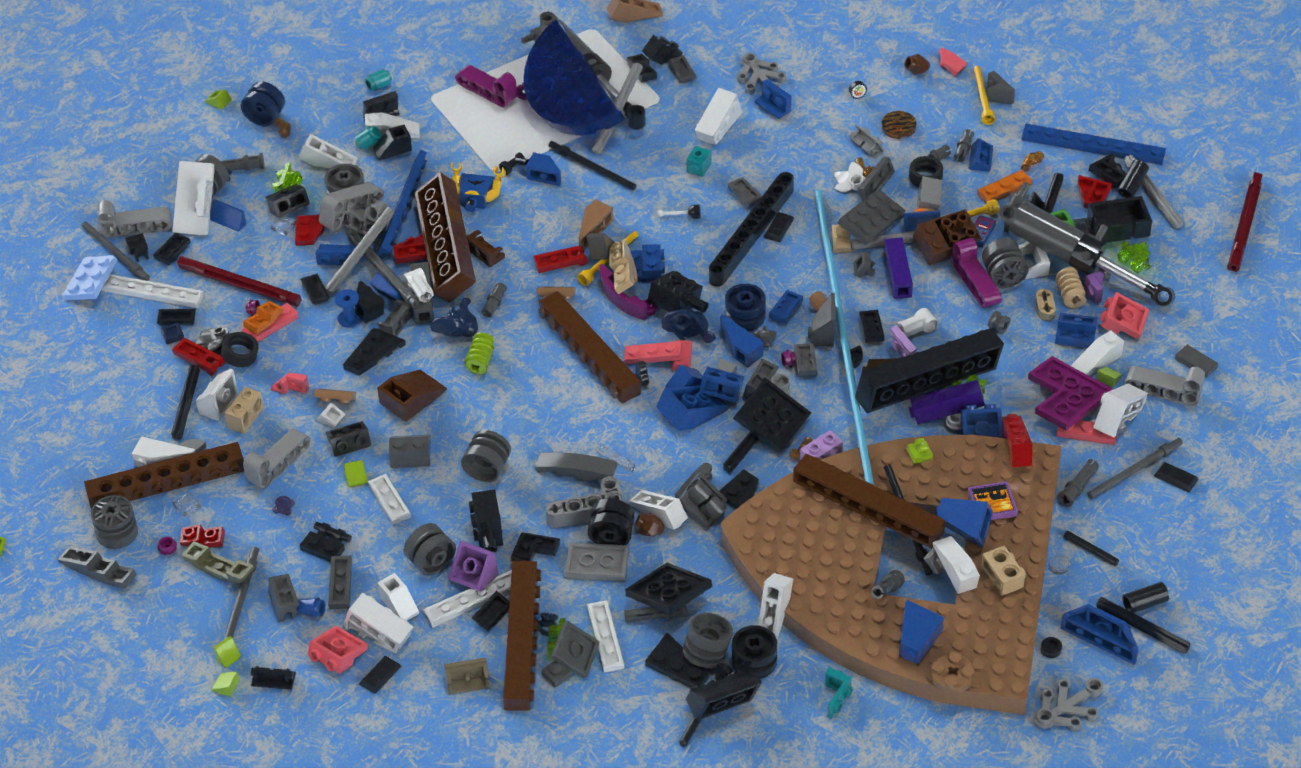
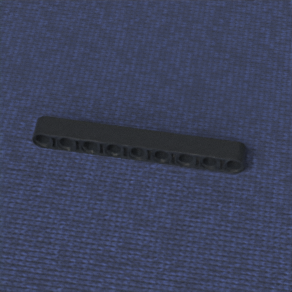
M782 172L777 176L709 265V283L718 287L725 284L794 191L793 174Z

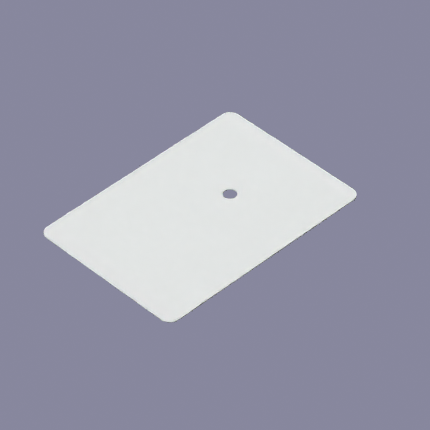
M589 29L576 34L611 67L612 74L609 83L620 92L631 70L629 64L598 31ZM545 48L486 72L497 79L505 72H509L515 77L517 86L522 85V83L529 84L533 93L528 100L516 97L503 108L459 84L438 92L431 97L433 104L491 171H493L495 166L499 168V163L502 161L508 162L513 159L518 152L522 153L525 159H530L533 152L542 154L552 150L548 146L551 140L563 145L602 128L614 104V101L602 90L590 93L577 84L575 85V90L567 91L565 83L573 79L572 75ZM637 79L627 101L631 105H641L646 109L657 104L660 98L646 82H641ZM623 110L618 120L625 118V112Z

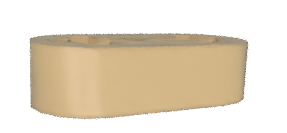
M1048 289L1038 290L1035 303L1039 318L1045 321L1054 319L1056 307L1052 292Z

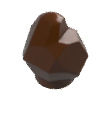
M920 54L908 56L904 64L905 69L914 75L925 73L930 68L929 61Z
M640 513L638 515L634 528L638 529L640 535L655 537L664 532V524L656 515L652 513Z

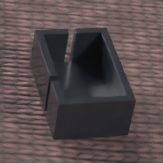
M1142 196L1088 204L1087 221L1093 236H1096L1102 224L1108 227L1102 238L1103 242L1129 240L1132 236L1134 239L1150 237L1152 219Z

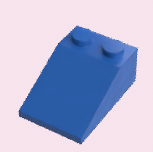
M701 385L664 388L656 406L662 415L678 430L693 429L727 411L729 407L720 398L699 393Z

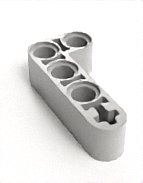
M366 182L329 193L322 199L319 222L328 229L337 232L343 225L346 213L382 201L384 191L374 184Z
M104 200L98 203V223L101 234L104 237L160 232L171 228V211L166 207L115 212L111 201Z
M378 201L367 206L365 210L358 209L346 213L343 225L366 235L388 205L384 201ZM387 224L380 233L386 230Z
M1132 366L1129 369L1124 385L1130 384L1147 392L1148 396L1194 406L1198 404L1203 390L1205 372L1199 367H1191L1187 372L1186 378L1139 366Z
M292 428L263 456L250 452L243 462L246 479L262 489L267 488L307 450L311 438Z
M612 476L603 478L601 481V493L549 503L546 506L547 524L552 528H560L588 523L594 503L603 499L623 501L618 480Z

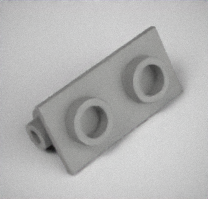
M857 124L855 125L857 131L850 134L851 141L859 147L862 146V149L871 156H876L878 150L884 152L881 146L882 141L877 136L872 137L865 127L861 128Z

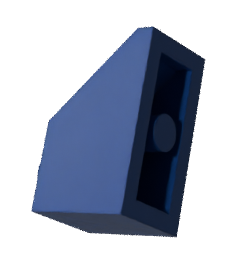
M533 152L526 165L527 179L561 186V171L549 155Z

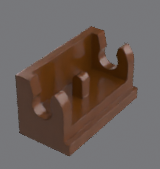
M479 230L469 235L467 234L470 252L487 266L491 267L505 258V254L500 252L503 248L500 246L494 248L482 236L475 238L481 234Z

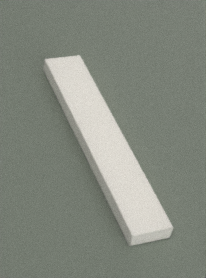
M112 274L109 275L101 289L104 292L198 308L204 297V291Z
M512 570L497 576L483 591L470 588L423 609V614L433 628L483 606L496 590L505 596L511 590Z

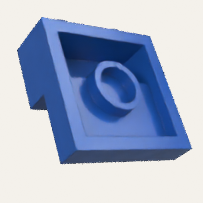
M660 244L642 245V250H630L635 263L638 281H653L661 277V273H665V262H661V260H665L664 249H660Z
M985 404L982 409H977L976 405H965V409L960 410L962 435L1003 438L1001 408H996V404Z

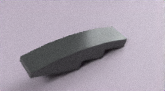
M546 452L540 453L535 469L537 472L555 471L557 476L575 475L578 481L598 480L608 476L613 477L618 463L617 461L590 455Z
M68 546L57 559L59 563L83 575L124 589L137 575L134 569L119 566L116 560L103 558L98 551Z

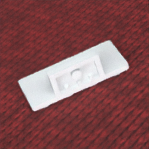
M179 161L172 230L174 233L208 235L214 164Z

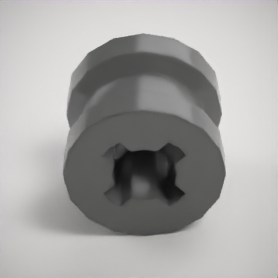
M995 311L988 321V327L995 328L998 333L1003 334L1008 329L1011 318L1002 316L1001 312Z

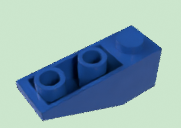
M724 314L720 316V329L736 360L749 367L763 356V342L761 339L753 336L747 329L742 328Z

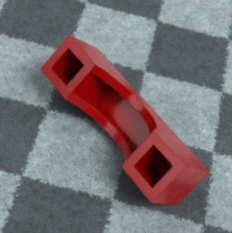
M1008 414L1002 417L1003 438L1008 440L1009 459L1012 467L1032 466V441L1022 417L1017 414Z

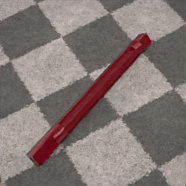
M1254 172L1252 179L1249 181L1227 269L1238 272L1241 267L1262 186L1263 174Z
M180 256L177 261L181 269L298 307L302 301L299 294L184 256Z

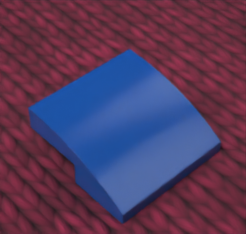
M1060 312L1055 344L1088 348L1095 339L1098 317Z

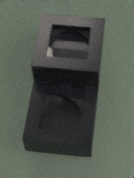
M643 54L626 57L630 68H632L634 63H639L643 66L638 77L641 82L657 79V72L650 67L649 59Z

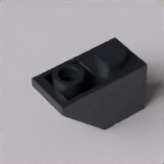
M652 35L642 50L651 61L661 65L668 62L669 59L683 54L676 42L672 40L669 42L665 37Z
M405 124L387 129L373 146L378 160L412 151L411 136Z
M363 281L358 282L356 292L359 295V301L355 305V314L365 323H368L384 314L385 303L383 298L378 296L370 286H367Z

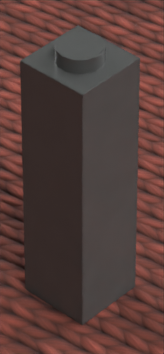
M428 262L410 264V271L418 268L423 270L426 281L431 287ZM432 298L425 303L419 301V305L414 308L416 324L433 322Z

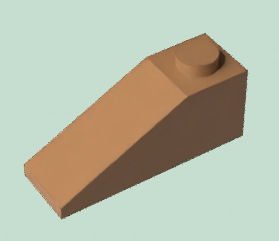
M611 0L607 6L610 18L615 21L629 22L663 15L659 3L647 0Z
M595 199L585 208L579 234V246H582L584 250L588 247L587 234H601L614 221L613 207Z

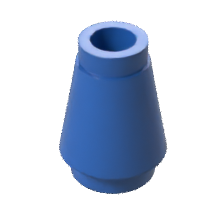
M319 597L298 599L299 607H297V612L315 618L323 616L326 608L324 600H321Z

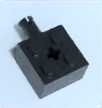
M671 271L651 281L647 301L667 312L679 309L691 310L694 308L701 313H705L709 306L708 302L700 299L703 286L681 275L680 272Z
M493 489L471 493L472 501H469L470 513H474L470 514L474 541L479 542V547L495 553L497 546L503 545L496 491Z

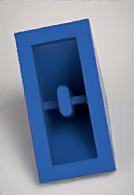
M680 365L665 388L701 385L703 375L697 369Z

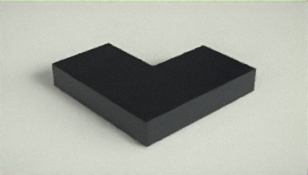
M521 532L511 554V562L532 561L535 553L555 556L560 546V538Z

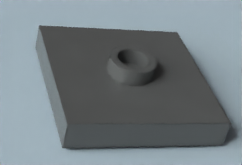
M566 621L562 625L551 658L578 676L585 678L588 676L600 641L569 621Z

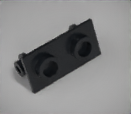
M256 666L251 668V676H253L251 686L292 690L296 672L290 671L289 668H274V670H270V668Z

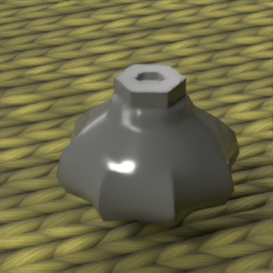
M763 326V330L755 331L754 336L761 339L763 347H770V342L776 338V332L767 330V326Z

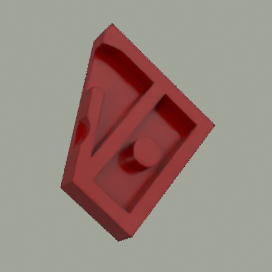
M1081 175L1078 176V186L1084 208L1088 209L1089 203L1107 200L1112 189V183Z
M320 215L296 216V246L314 245L318 237L325 230V226L319 222Z
M422 231V235L416 238L410 237L404 242L393 246L396 264L427 259Z

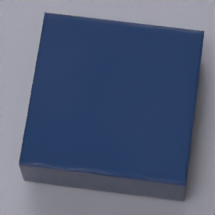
M179 322L161 327L166 344L174 343L184 338Z

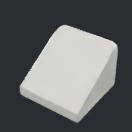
M330 403L316 420L335 428L346 414L333 403Z

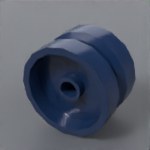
M256 82L242 99L240 104L241 111L250 122L259 126H270L284 108L285 97L276 86L268 82Z
M738 284L727 291L725 295L726 317L732 319L736 324L747 329V331L757 329L764 323L766 319V297L761 288L752 284Z

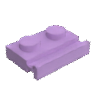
M897 325L890 328L893 339L891 344L896 352L899 351L902 357H906L917 351L916 347Z

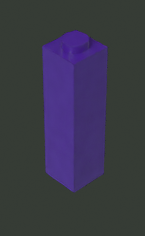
M903 237L884 239V256L893 298H910L913 292V282Z
M977 379L911 398L912 406L908 408L911 418H915L917 425L958 414L960 410L965 409V405H976L979 408L984 406L985 403Z

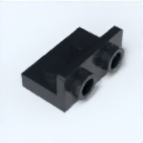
M363 421L326 432L335 457L372 445L368 428Z

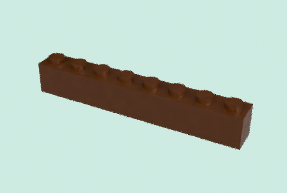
M558 291L539 300L540 309H538L541 318L549 323L551 329L559 334L561 340L569 345L571 351L579 356L581 362L589 367L591 373L600 379L601 384L610 390L614 398L624 403L641 394V381Z
M806 453L793 468V482L932 549V543L939 540L944 534L945 520L941 517L931 514L902 498H898L886 490L877 488L850 473H846L834 465L825 463L817 457Z
M512 561L503 695L505 711H530V702H534L535 692L531 690V685H535L536 674L532 672V668L536 667L537 656L533 654V651L537 650L538 639L534 637V634L539 630V622L535 620V617L540 612V605L536 603V600L541 595L540 586H537V583L541 581L542 577L541 569L537 567V561Z

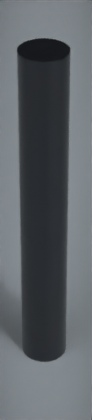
M1068 530L1065 532L1064 538L1114 566L1118 565V558Z

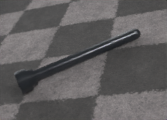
M719 663L715 669V678H725L733 672L732 667L726 663ZM693 716L679 741L680 746H687L701 720L696 721Z

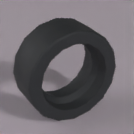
M921 156L914 159L909 167L910 182L914 186L919 187L923 176L942 180L944 169L942 163L930 156ZM929 169L934 171L935 174L925 176L917 173V171Z
M233 332L225 337L221 355L229 365L242 368L247 367L255 362L259 345L252 335L245 332ZM242 345L251 352L248 354H237L229 347Z

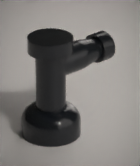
M518 152L510 161L499 163V169L502 171L503 167L506 175H509L512 172V167L517 164L526 166L529 159H525L524 155Z

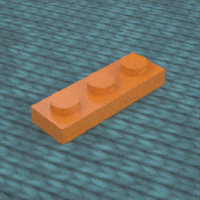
M1020 170L978 189L977 195L985 203L994 199L998 201L1011 195V192L1016 193L1020 191L1024 182L1031 186L1032 179L1023 170Z

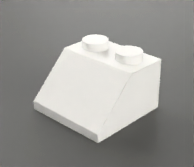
M228 369L217 375L208 384L202 395L198 396L196 404L200 415L219 421L225 414L224 412L239 395L233 369Z

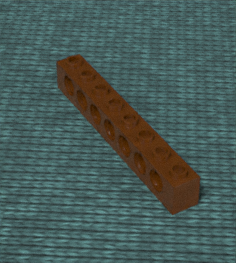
M234 442L84 481L92 509L98 500L106 496L118 495L133 501L244 472V459L239 443Z

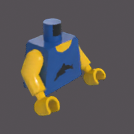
M459 162V168L454 169V163H451V169L454 172L452 180L456 183L458 198L461 205L465 206L466 211L474 212L476 208L484 209L489 202H492L499 196L502 184L501 178L506 175L503 167L499 174H497L498 166L494 167L493 172L496 178L462 173L459 176V173L462 171L461 163Z

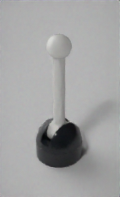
M700 204L691 205L688 210L663 212L659 210L657 216L688 214L693 219H700Z

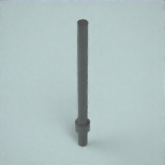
M83 222L82 227L128 266L135 276H139L145 281L150 279V276L143 271L142 266L129 259L88 222Z
M1177 438L1169 444L1161 445L1154 453L1087 493L1090 499L1095 498L1162 456L1170 455L1172 450L1183 444L1181 438Z
M252 547L249 558L245 561L254 565L255 568L240 584L224 639L229 636L233 638L252 573L256 570L258 564L256 560L259 548Z

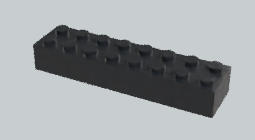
M989 328L969 336H963L954 341H948L939 346H933L921 352H915L906 357H900L888 363H882L873 368H867L861 373L855 398L865 412L870 413L996 370L1004 343L995 331Z

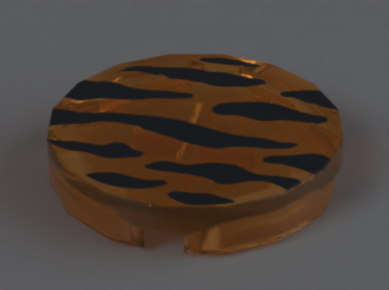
M904 111L887 113L881 121V127L885 135L895 139H902L904 136L910 137L915 133L917 126L914 116Z

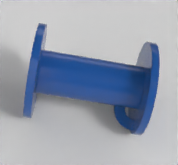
M350 289L338 292L334 300L337 306L343 308V311L338 315V323L347 328L357 326L362 320L355 314L354 306L359 301L358 293Z

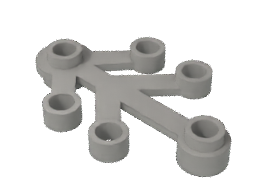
M754 53L743 55L741 59L743 68L737 75L738 83H747V74L750 68L753 71L749 82L745 85L746 93H755V85L758 78L761 82L768 79L767 77L775 78L778 83L786 81V74L784 72H777L778 64L776 62L758 60ZM759 67L768 68V70L760 69Z
M1090 678L1087 680L1084 690L1067 700L1070 681L1060 679L1057 685L1059 691L1057 706L1050 710V703L1054 699V692L1051 689H1044L1041 692L1042 708L1034 715V722L1040 728L1047 729L1053 725L1068 726L1071 731L1077 732L1081 729L1082 725L1080 718L1059 717V715L1062 713L1085 716L1088 721H1095L1098 717V710L1095 707L1085 708L1075 705L1090 696H1099L1103 690V682L1098 678Z

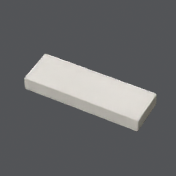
M386 474L368 481L370 489L393 525L411 518V513Z

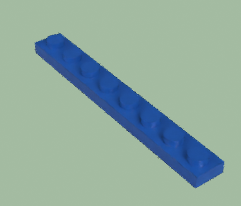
M1027 123L1022 134V140L1103 155L1112 153L1115 157L1120 158L1133 155L1137 160L1163 165L1166 148Z
M420 150L414 160L395 207V214L390 219L377 251V255L381 259L385 255L389 256L393 246L390 244L394 243L398 235L395 231H399L403 222L400 219L404 218L408 210L405 206H409L413 198L410 194L415 192L418 185L415 181H419L422 175L420 169L423 170L427 163V160H425L427 152Z

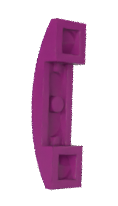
M603 264L599 265L601 286L607 298L628 315L642 320L647 319V305L636 295L629 298L624 292L618 294L614 289L613 273Z

